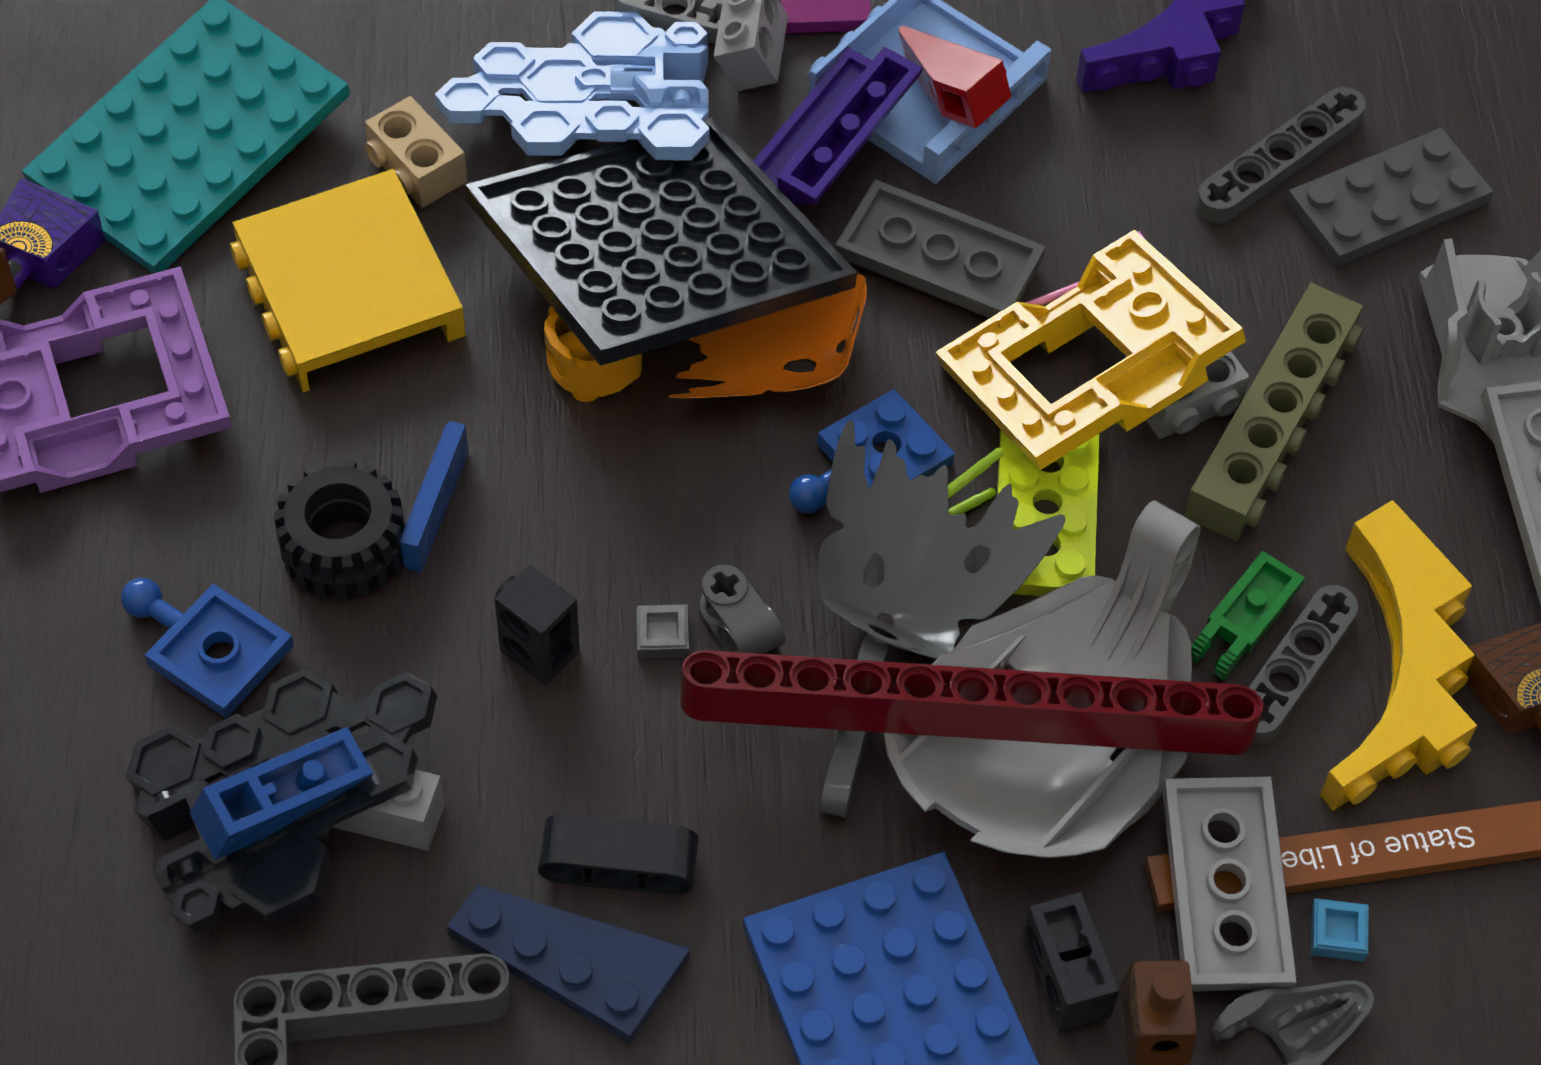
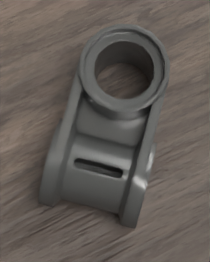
M731 565L714 566L705 573L702 579L703 595L699 603V613L702 620L720 642L723 651L766 654L784 644L785 634L779 619L773 610L762 601L746 579L744 573Z

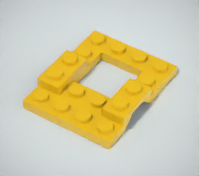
M1133 230L1095 253L1077 287L1046 306L1017 301L936 351V355L943 369L1039 470H1042L1115 423H1118L1128 432L1209 381L1205 367L1245 343L1246 339L1243 328L1137 231ZM1093 326H1096L1127 356L1122 361L1052 404L1010 363L1039 344L1049 354Z

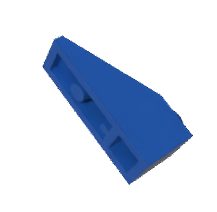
M346 727L203 788L190 815L211 854L217 860L268 837L372 776L373 771L350 730Z

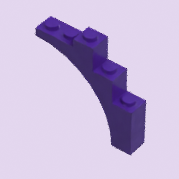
M1174 0L1166 10L1144 26L1115 40L1081 49L1076 76L1081 93L1097 89H1109L1114 86L1139 81H1151L1160 77H1167L1172 90L1188 86L1196 87L1214 82L1221 55L1216 39H1223L1238 34L1245 7L1244 0Z

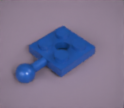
M895 389L818 432L817 446L833 462L837 444L848 420L854 422L855 445L857 447L865 446L864 473L869 488L872 486L883 453L877 452L873 447L878 443H886L887 440L894 442L898 450L897 456L905 461L907 476L910 480L920 474L928 477L933 476L944 465L949 468L953 465L956 454ZM831 470L819 477L812 474L801 475L792 482L789 488V500L796 510L801 513L812 514L820 511L825 506Z
M135 578L129 581L121 593L122 606L129 615L136 618H148L151 616L169 628L144 655L147 665L226 719L294 647L291 634L214 583L185 613L164 601L158 584L148 578ZM227 642L234 646L232 652L223 658L215 659L206 655L209 647L215 643Z

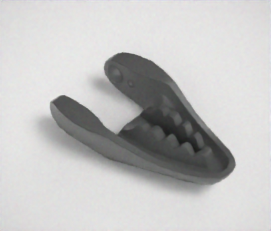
M1350 980L1298 988H1269L1254 991L1240 996L1228 1005L1214 1024L1211 1034L1216 1041L1231 1039L1236 1033L1252 1027L1272 1038L1278 1049L1282 1052L1286 1065H1321L1365 1019L1374 1004V995L1371 989L1363 982Z

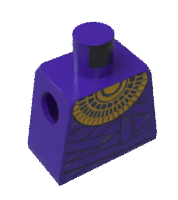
M21 178L0 214V248L5 249L17 291L28 278L48 287L58 286L94 253L106 240L102 231L103 227L98 210Z

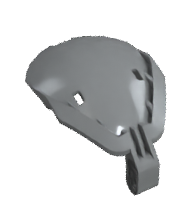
M1156 500L1151 501L1143 509L1134 524L1126 555L1116 581L1112 578L1098 575L1081 577L1029 603L972 625L954 650L941 654L932 665L1005 669L1007 667L1009 670L1191 681V641L1185 626L1176 616L1168 613L1190 571L1201 531L1200 525ZM884 733L887 756L901 784L925 812L936 808L958 825L976 834L970 840L974 843L1005 853L1044 858L1077 856L1105 849L1125 829L1149 812L1162 795L1164 780L1175 778L1187 758V752L1125 748L1114 761H1111V757L1119 748Z

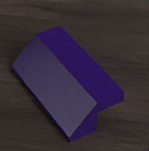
M885 46L873 60L847 47L754 159V162L795 206L816 204L922 74V67Z

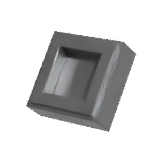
M688 604L637 605L638 659L687 658L689 656Z

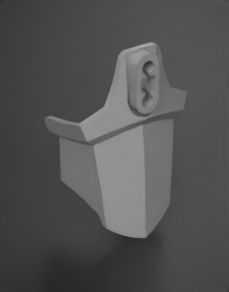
M1452 238L1444 239L1435 263L1424 269L1419 275L1431 321L1442 353L1437 387L1438 407L1476 423L1493 442L1480 397L1484 389L1492 386L1541 381V249L1530 261L1524 258L1497 255L1456 256Z

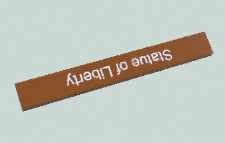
M1541 800L1280 837L1279 844L1286 894L1539 858L1541 857ZM1169 853L1147 856L1144 866L1156 912L1173 911L1175 907ZM1220 871L1214 875L1215 885L1220 891L1226 894H1236L1242 890L1241 881L1234 873Z

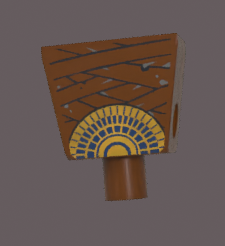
M1541 623L1470 646L1469 649L1475 655L1466 673L1469 677L1466 684L1505 732L1514 734L1536 726L1541 734Z
M1186 961L1133 962L1121 982L1128 1065H1190L1196 1040V1021L1189 963ZM1164 1041L1163 1043L1171 1050L1158 1051L1153 1049L1152 1046Z

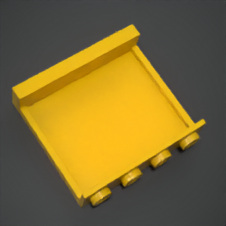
M394 169L233 222L236 242L230 243L229 246L234 262L239 271L247 269L250 277L245 278V282L252 302L255 306L263 304L266 310L265 313L261 314L267 335L271 341L279 339L282 348L278 349V355L287 377L296 376L303 392L310 390L307 372L440 326L448 342L466 336L463 306Z

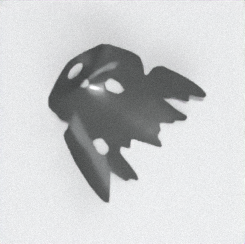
M848 420L842 430L835 451L826 500L830 516L841 522L843 528L828 536L822 544L819 556L820 595L826 607L874 638L889 645L937 659L941 654L954 650L955 642L960 635L958 626L960 620H983L992 615L1025 582L1048 553L1063 528L1066 519L1064 515L1059 514L1014 530L1013 524L1018 508V500L1012 496V486L1008 484L994 499L977 526L967 528L965 514L949 515L947 466L940 467L933 476L928 477L920 474L910 480L907 476L905 461L897 456L896 445L891 440H887L880 465L872 486L869 488L864 473L865 446L857 447L855 445L854 422ZM978 545L989 548L990 557L983 567L976 573L968 572L964 560L972 548ZM874 553L879 554L884 561V580L876 588L869 587L863 582L865 567ZM882 613L888 614L893 618L894 625L890 626L880 621L877 617ZM869 626L883 629L895 636L897 640L885 637L872 630Z

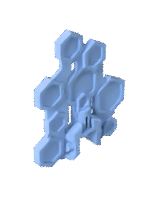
M593 12L572 32V43H568L564 48H525L521 43L490 42L473 58L475 75L470 78H452L435 94L436 107L449 123H482L489 116H504L511 124L512 138L528 156H562L578 139H596L598 142H626L628 139H635L655 160H692L709 142V127L704 123L708 118L709 91L703 84L708 67L707 32L697 22H675L664 32L662 28H652L638 12ZM501 94H522L528 101H524L520 96H501ZM597 99H607V100H610V101H596V100H597ZM627 101H636L640 107H631Z

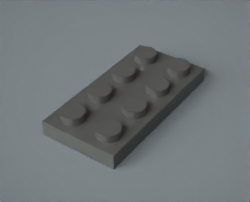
M1439 128L1290 189L1287 194L1286 203L1334 266L1338 267L1488 204L1494 191L1446 132Z
M877 179L872 183L835 244V249L848 262L988 318L995 316L1017 301L1020 302L1044 258L1046 248L1042 244Z

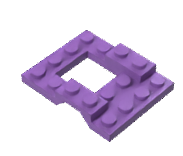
M181 266L83 292L61 316L27 325H20L0 319V492L36 482L40 493L138 466L136 454L232 428L229 412ZM148 327L168 391L71 418L56 364L104 352L100 340Z

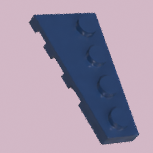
M479 884L447 925L450 937L479 954H492L501 958L507 965L510 973L629 1044L632 1043L690 958L689 948Z

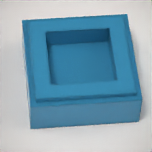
M1315 898L1311 906L1310 955L1365 962L1368 956L1369 905Z

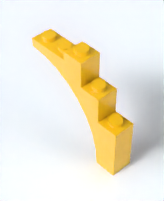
M1393 500L1355 522L1345 547V551L1368 580L1383 611L1391 643L1392 683L1386 710L1380 722L1358 749L1328 773L1319 796L1332 811L1348 801L1353 805L1362 802L1373 793L1379 781L1388 775L1393 779L1399 778L1409 771L1415 763L1425 775H1428L1442 765L1446 769L1454 767L1469 754L1471 748L1468 744L1477 727L1476 723L1451 697L1468 681L1469 677L1466 673L1475 655L1450 628L1466 612L1464 604L1472 585Z

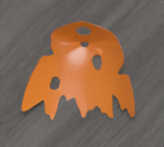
M857 274L856 287L690 338V341L700 345V352L706 355L707 359L692 364L690 370L680 372L676 377L680 379H703L725 382L715 386L688 389L690 393L669 395V397L747 396L763 394L767 390L789 392L811 388L840 377L849 364L867 294L865 276ZM859 308H860L859 316H858V319H857V323H856V326H855V329H854V332H853V327H854L855 319H856L858 310H859ZM846 340L843 352L838 353L836 351L837 345ZM809 359L816 363V367L812 372L798 373L784 370V365L791 361Z

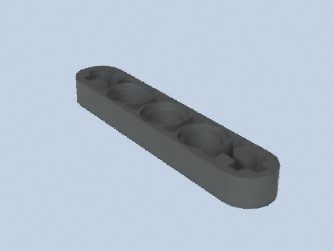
M1337 87L1329 91L1204 180L1199 187L1195 204L1198 215L1205 221L1215 224L1230 221L1348 136L1361 124L1366 107L1363 95L1349 87ZM1337 108L1338 110H1340V112L1336 114L1335 119L1333 120L1332 118L1334 117V113ZM1306 126L1317 127L1322 130L1324 136L1320 138L1309 137L1301 131V128ZM1277 148L1285 149L1293 155V158L1285 161L1278 160L1270 154V151ZM1243 171L1254 172L1259 175L1261 181L1252 184L1246 183L1238 177V173ZM1227 194L1226 202L1220 200Z

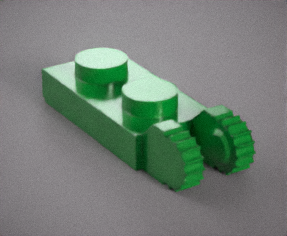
M1262 551L1208 617L1206 627L1191 646L1192 661L1195 663L1200 662L1207 655L1218 636L1232 645L1219 658L1214 675L1222 680L1227 679L1240 662L1244 653L1248 655L1299 592L1304 584L1305 577Z

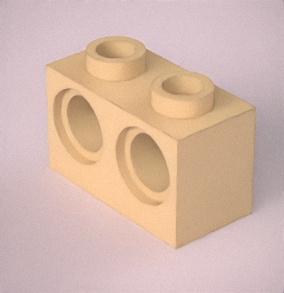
M411 96L365 121L367 142L364 144L369 159L378 168L383 166L387 171L394 169L406 194L410 195L421 208L426 207L467 182L465 152Z

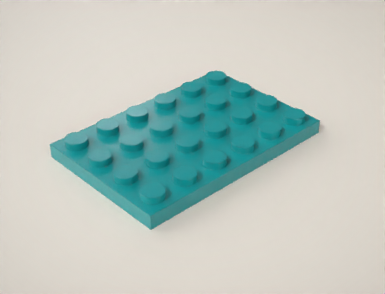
M209 0L22 170L25 180L98 210L105 239L154 274L166 270L351 95L349 86L341 78L226 0Z

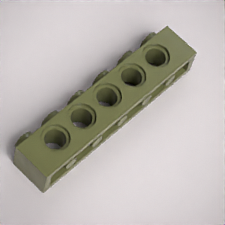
M1309 284L1193 485L1184 517L1236 542L1240 539L1247 525L1256 528L1267 505V501L1262 499L1266 490L1276 492L1287 470V465L1282 463L1287 454L1295 457L1307 433V430L1302 428L1306 419L1315 422L1327 395L1321 393L1326 384L1331 387L1336 385L1346 363L1345 360L1340 358L1344 351L1353 353L1361 339L1365 327L1358 325L1363 305L1316 284Z

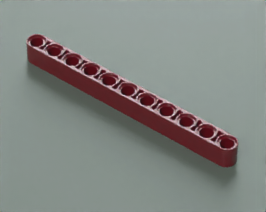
M712 650L694 652L684 660L680 690V705L684 713L692 719L708 722L1224 755L1242 754L1250 749L1253 745L1264 705L1256 691L1238 684Z

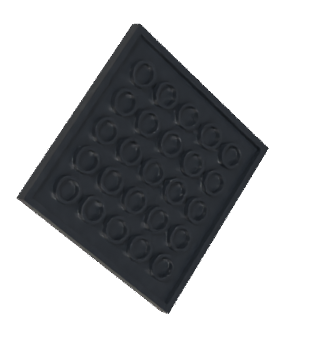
M713 117L704 121L709 127V142L692 160H655L638 140L631 139L626 142L616 143L465 184L466 202L600 366L856 287L857 271Z

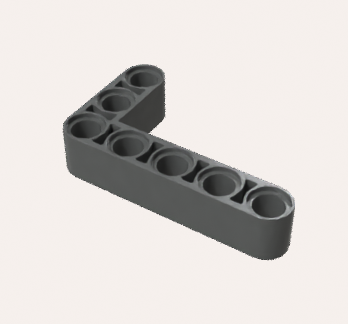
M473 954L262 975L249 978L239 986L234 997L235 1065H252L259 1057L266 1055L277 1058L273 1065H292V1042L483 1023L497 1020L507 1013L512 1001L507 965L501 958L492 954ZM482 982H493L499 985L495 991L489 994H478L473 991L474 987ZM429 987H437L443 990L442 994L435 999L423 1000L417 997L422 990ZM372 993L387 995L383 1002L374 1006L361 1003L366 996ZM326 998L331 1000L329 1006L323 1010L310 1011L306 1009L308 1004L315 999ZM272 1004L275 1006L268 1015L262 1017L250 1015L252 1010L258 1005Z

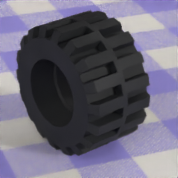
M335 461L324 463V469L316 471L314 467L303 471L304 478L302 480L294 477L287 484L289 493L280 494L277 500L279 510L274 511V522L282 561L285 563L286 571L291 579L296 577L298 586L305 591L314 587L315 594L318 597L327 599L329 593H335L337 600H348V594L358 592L360 598L369 595V587L373 585L379 589L388 583L387 574L396 575L401 568L400 559L402 555L399 541L405 528L401 498L397 489L393 490L392 481L385 475L377 477L376 469L369 465H366L362 470L358 469L357 462L345 461L344 466H335ZM338 522H356L365 526L358 533L343 539H329L318 535L326 527Z

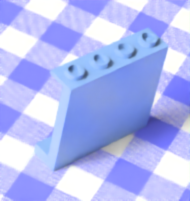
M889 0L883 6L875 7L867 20L854 32L849 31L846 33L839 45L826 57L822 56L814 62L808 75L810 80L809 93L847 47L870 60H873L884 46L905 58L898 28L902 25L1003 60L1012 97L977 128L943 117L921 84L916 80L868 139L914 171L937 184L1047 80L1052 49L1037 40L1025 52H1022L941 0Z

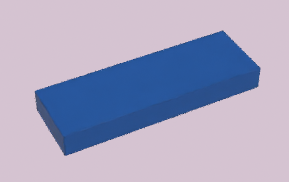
M449 421L444 427L399 541L402 562L406 570L419 573L423 571L469 453L465 424Z

